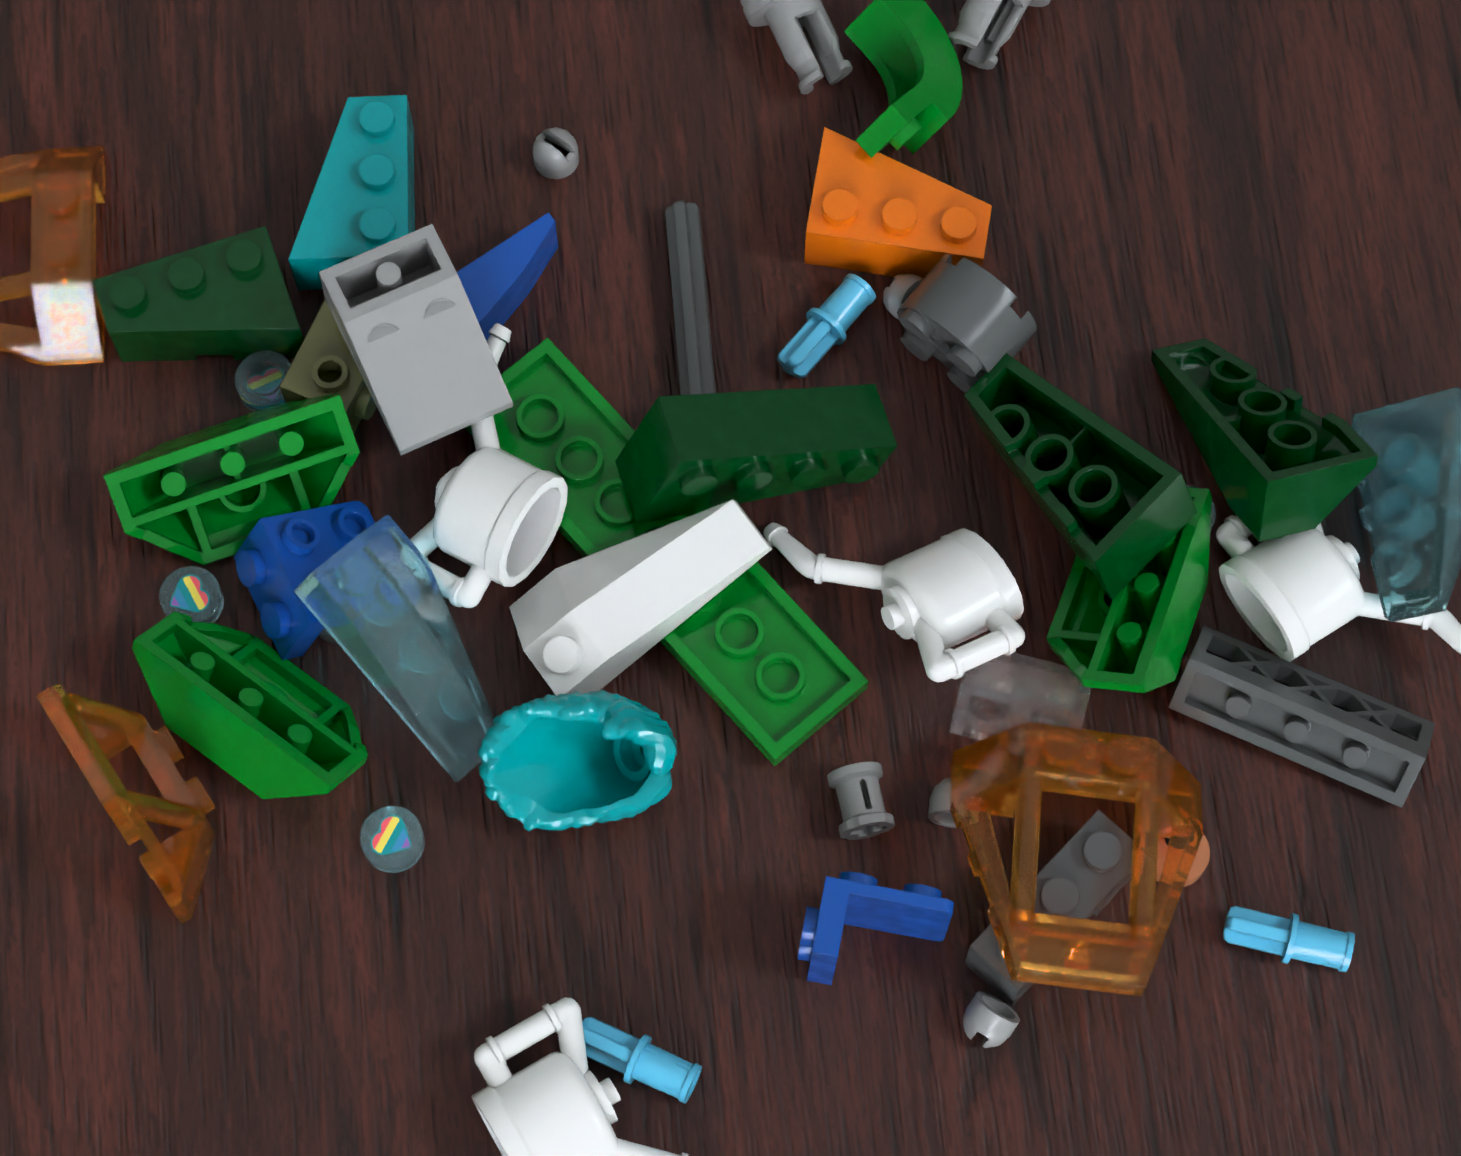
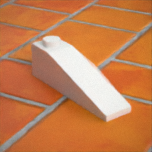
M732 499L555 568L509 606L523 651L556 696L559 694H570L575 691L580 693L599 691L765 556L772 548L737 501Z

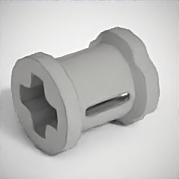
M854 763L833 770L827 775L828 786L836 790L843 823L838 826L840 838L848 840L865 839L888 832L895 827L893 815L887 813L879 784V779L883 777V769L880 763Z

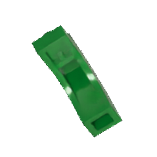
M874 0L844 32L872 62L880 74L888 94V108L856 141L871 158L889 143L897 151L905 146L913 155L958 109L963 90L960 64L945 29L924 0Z

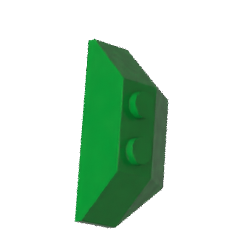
M337 393L276 404L167 441L104 473L103 476L125 534L140 540L143 539L165 550L206 565L235 555L260 518L331 505L360 451L341 396Z
M1187 487L1197 513L1113 600L1081 559L1076 556L1046 640L1049 647L1084 687L1146 693L1175 681L1208 584L1212 504L1210 489Z
M174 611L134 639L132 650L166 727L260 798L273 799L325 795L365 764L368 753L365 745L361 743L360 731L351 706L288 659L281 660L279 653L257 636L216 623L193 622L191 616Z

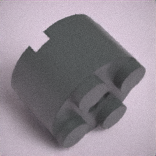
M951 254L942 256L897 311L899 321L906 330L900 337L901 343L917 358L928 361L933 356L950 369L947 372L948 378L965 393L986 372L989 373L1005 353L1015 358L1035 334L1037 325L1029 311L1020 319L1010 307L1017 296L1000 280L981 266L963 257L956 266L952 265Z

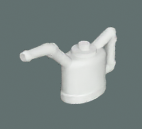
M495 323L488 332L490 336L487 344L498 365L506 343L509 344L512 331ZM493 415L471 425L476 451L470 454L459 466L452 468L440 478L436 486L434 501L436 511L434 518L395 553L392 560L393 567L403 574L406 580L412 583H420L449 599L450 603L456 607L473 608L477 606L491 580L504 587H513L524 580L539 564L551 545L561 524L567 504L568 486L563 477L551 471L541 470L500 448ZM439 547L443 552L466 563L471 568L466 577L460 578L430 562L427 556Z
M1230 515L1225 518L1224 523L1217 529L1216 538L1231 557L1230 560L1218 568L1224 589L1250 629L1281 659L1291 662L1309 650L1311 645L1357 616L1418 625L1423 630H1428L1429 627L1461 655V624L1447 609L1434 604L1432 599L1419 601L1364 592L1359 581L1360 572L1357 564L1360 562V557L1357 550L1349 542L1343 543L1333 535L1325 536L1321 523L1315 529L1286 535L1278 539L1266 540L1255 547L1248 540V537L1252 535L1251 531L1237 515Z
M770 523L763 531L768 544L775 546L799 573L806 578L813 579L814 583L830 582L881 590L884 605L881 608V616L885 625L890 630H895L903 639L909 640L912 638L918 643L926 674L934 682H945L951 678L957 680L966 671L1003 654L1007 656L1013 654L1016 648L1024 643L1025 632L1015 621L1021 618L1024 611L1022 595L1016 580L1004 560L993 547L973 531L965 528L955 530L941 536L940 540L896 558L884 566L829 558L823 553H819L817 556L792 537L786 527L778 523ZM988 630L991 631V633L986 634L978 639H975L967 644H964L954 650L951 649V647L960 644L968 639H971L979 634H982Z
M570 997L562 998L551 1005L549 1003L544 1004L541 1011L494 1038L492 1036L485 1038L486 1042L476 1048L474 1052L475 1063L488 1086L471 1097L502 1156H689L688 1153L682 1152L679 1155L616 1137L611 1124L617 1122L618 1118L612 1105L619 1102L621 1098L609 1077L598 1082L593 1073L588 1069L581 1008ZM555 1032L558 1034L560 1052L550 1053L512 1075L506 1065V1060Z

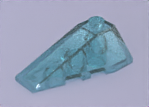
M1458 387L1353 415L1352 428L1378 454L1377 466L1357 487L1359 488L1363 508L1359 510L1362 526L1370 532L1374 549L1370 560L1384 617L1390 622L1446 611L1461 567V389Z
M387 514L357 535L311 572L294 592L452 779L458 782L481 762V758L477 753L482 746V739L486 737L487 729L494 725V716L429 562L389 514Z

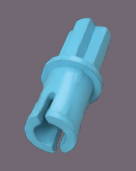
M847 274L839 287L819 308L813 307L806 313L808 321L778 353L777 361L787 374L798 379L806 377L833 345H841L846 341V330L854 323L864 309L876 299L874 290L865 280L855 274Z
M1232 906L1226 915L1223 926V939L1227 943L1279 955L1281 963L1288 964L1292 958L1335 968L1341 972H1347L1355 943V933L1349 931L1342 932L1299 921V914L1291 913L1289 918L1240 906Z
M586 1017L582 1021L587 1058L624 1074L623 1081L625 1083L631 1084L634 1080H637L677 1098L678 1101L684 1104L689 1100L702 1070L701 1065L690 1063L651 1044L652 1038L649 1035L645 1034L639 1039L594 1017Z

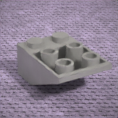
M433 224L319 272L326 304L400 455H404L513 407L512 399L460 278Z

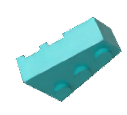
M407 95L347 98L288 259L298 290L323 289L319 275L320 271L415 231L414 127Z

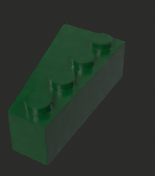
M1007 353L989 373L986 372L964 394L984 436L1112 600L1197 513L1186 483L1179 471Z
M875 384L659 396L615 462L634 522L639 524L704 511L732 499L740 504L846 482L861 483L878 474L880 467L896 449L897 443Z

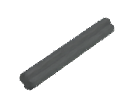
M684 200L676 201L672 206L666 208L665 217L680 394L716 393L700 208L696 203H686Z

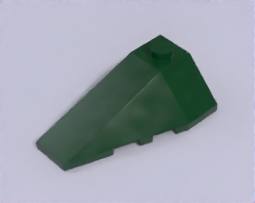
M1206 338L1152 350L1151 361L1229 507L1259 542L1315 529L1377 466L1378 454L1347 421L1333 413H1329L1321 418L1302 406L1303 396L1289 387L1279 393L1257 380V368Z

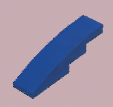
M549 212L457 272L486 341L490 336L488 332L494 324L498 323L503 326L529 295L558 249L556 222Z

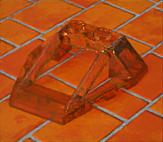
M104 146L42 149L0 158V203L31 196V270L0 277V301L32 295L37 328L0 323V351L20 355L24 361L43 366L104 362L105 320L92 282L96 277V203H105Z
M61 683L53 685L37 694L36 697L128 845L142 839L149 850L139 856V861L150 878L154 880L171 910L181 924L191 919L194 915L215 839L214 828L205 814L216 807L197 776L185 782L174 763L184 758L165 725L153 731L141 713L68 692ZM132 745L165 799L127 790L108 759ZM147 821L183 830L160 843Z
M1023 723L953 751L951 757L950 811L956 828H962L969 847L967 858L974 877L980 878L990 907L987 914L1011 980L1142 997L1203 836L1201 783L1153 738L1049 724ZM1042 791L1135 803L1128 924L1035 913ZM1015 812L1011 884L1009 889L990 815L1013 818ZM1159 837L1170 838L1156 892Z

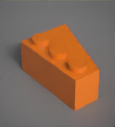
M824 127L806 228L804 263L892 277L898 274L909 273L923 279L945 254H951L952 265L954 266L963 257L982 267L992 205L878 152L871 158L856 141Z

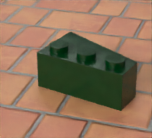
M266 226L92 280L108 333L122 362L197 360V355H233L234 360L253 359V354H289L290 358L294 359L304 341Z

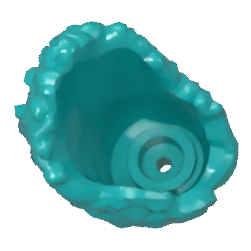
M599 690L588 693L575 691L570 694H559L557 696L547 694L542 699L537 698L528 701V703H523L521 706H513L510 710L504 711L493 719L494 725L487 729L486 737L482 739V746L477 753L482 761V764L479 766V776L486 786V796L492 801H497L499 807L508 817L521 821L524 824V829L528 832L536 828L549 831H563L570 827L592 826L596 822L606 823L608 821H620L624 818H631L646 811L651 805L660 802L669 794L672 788L670 770L677 756V745L667 721L662 720L657 712L619 694Z

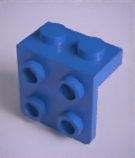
M350 501L260 518L233 556L236 562L238 577L242 584L248 587L260 613L262 628L265 634L273 640L281 660L303 656L326 625L399 610L410 597L400 573L393 567V558L368 507L360 501Z
M841 872L839 878L826 876L820 908L810 906L806 908L797 959L810 962L807 981L832 985L844 924L926 940L943 941L953 915L954 902L941 898L942 892L939 889L927 885L905 884L903 890L877 886L878 880L875 877L858 872Z

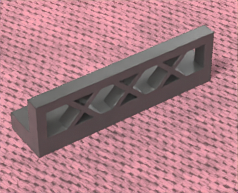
M1205 625L1201 630L1168 707L1401 808L1426 760L1435 727L1434 722L1297 664L1288 662ZM1206 651L1212 652V653H1214V654H1216V655H1219V656H1221V657H1223V658H1220V657H1218V656H1215V655H1213V654H1211V653H1208V652H1206ZM1275 680H1278V681H1280V682H1282V683H1285V684L1289 685L1290 687H1288V686H1286V685H1284V684H1281V683H1279V682H1277V681H1275ZM1332 704H1334V705H1336V706H1339V707H1341V708H1344V709H1346L1347 711H1345V710H1343V709H1340V708H1338V707H1335V706H1333ZM1391 729H1393V730H1395V731H1398V732H1400V733H1402V734H1405V735H1407V736H1409V737H1412V738H1414L1415 740H1413V739H1411V738H1408V737H1406V736H1404V735H1401V734H1399V733H1397V732H1394V731H1392Z

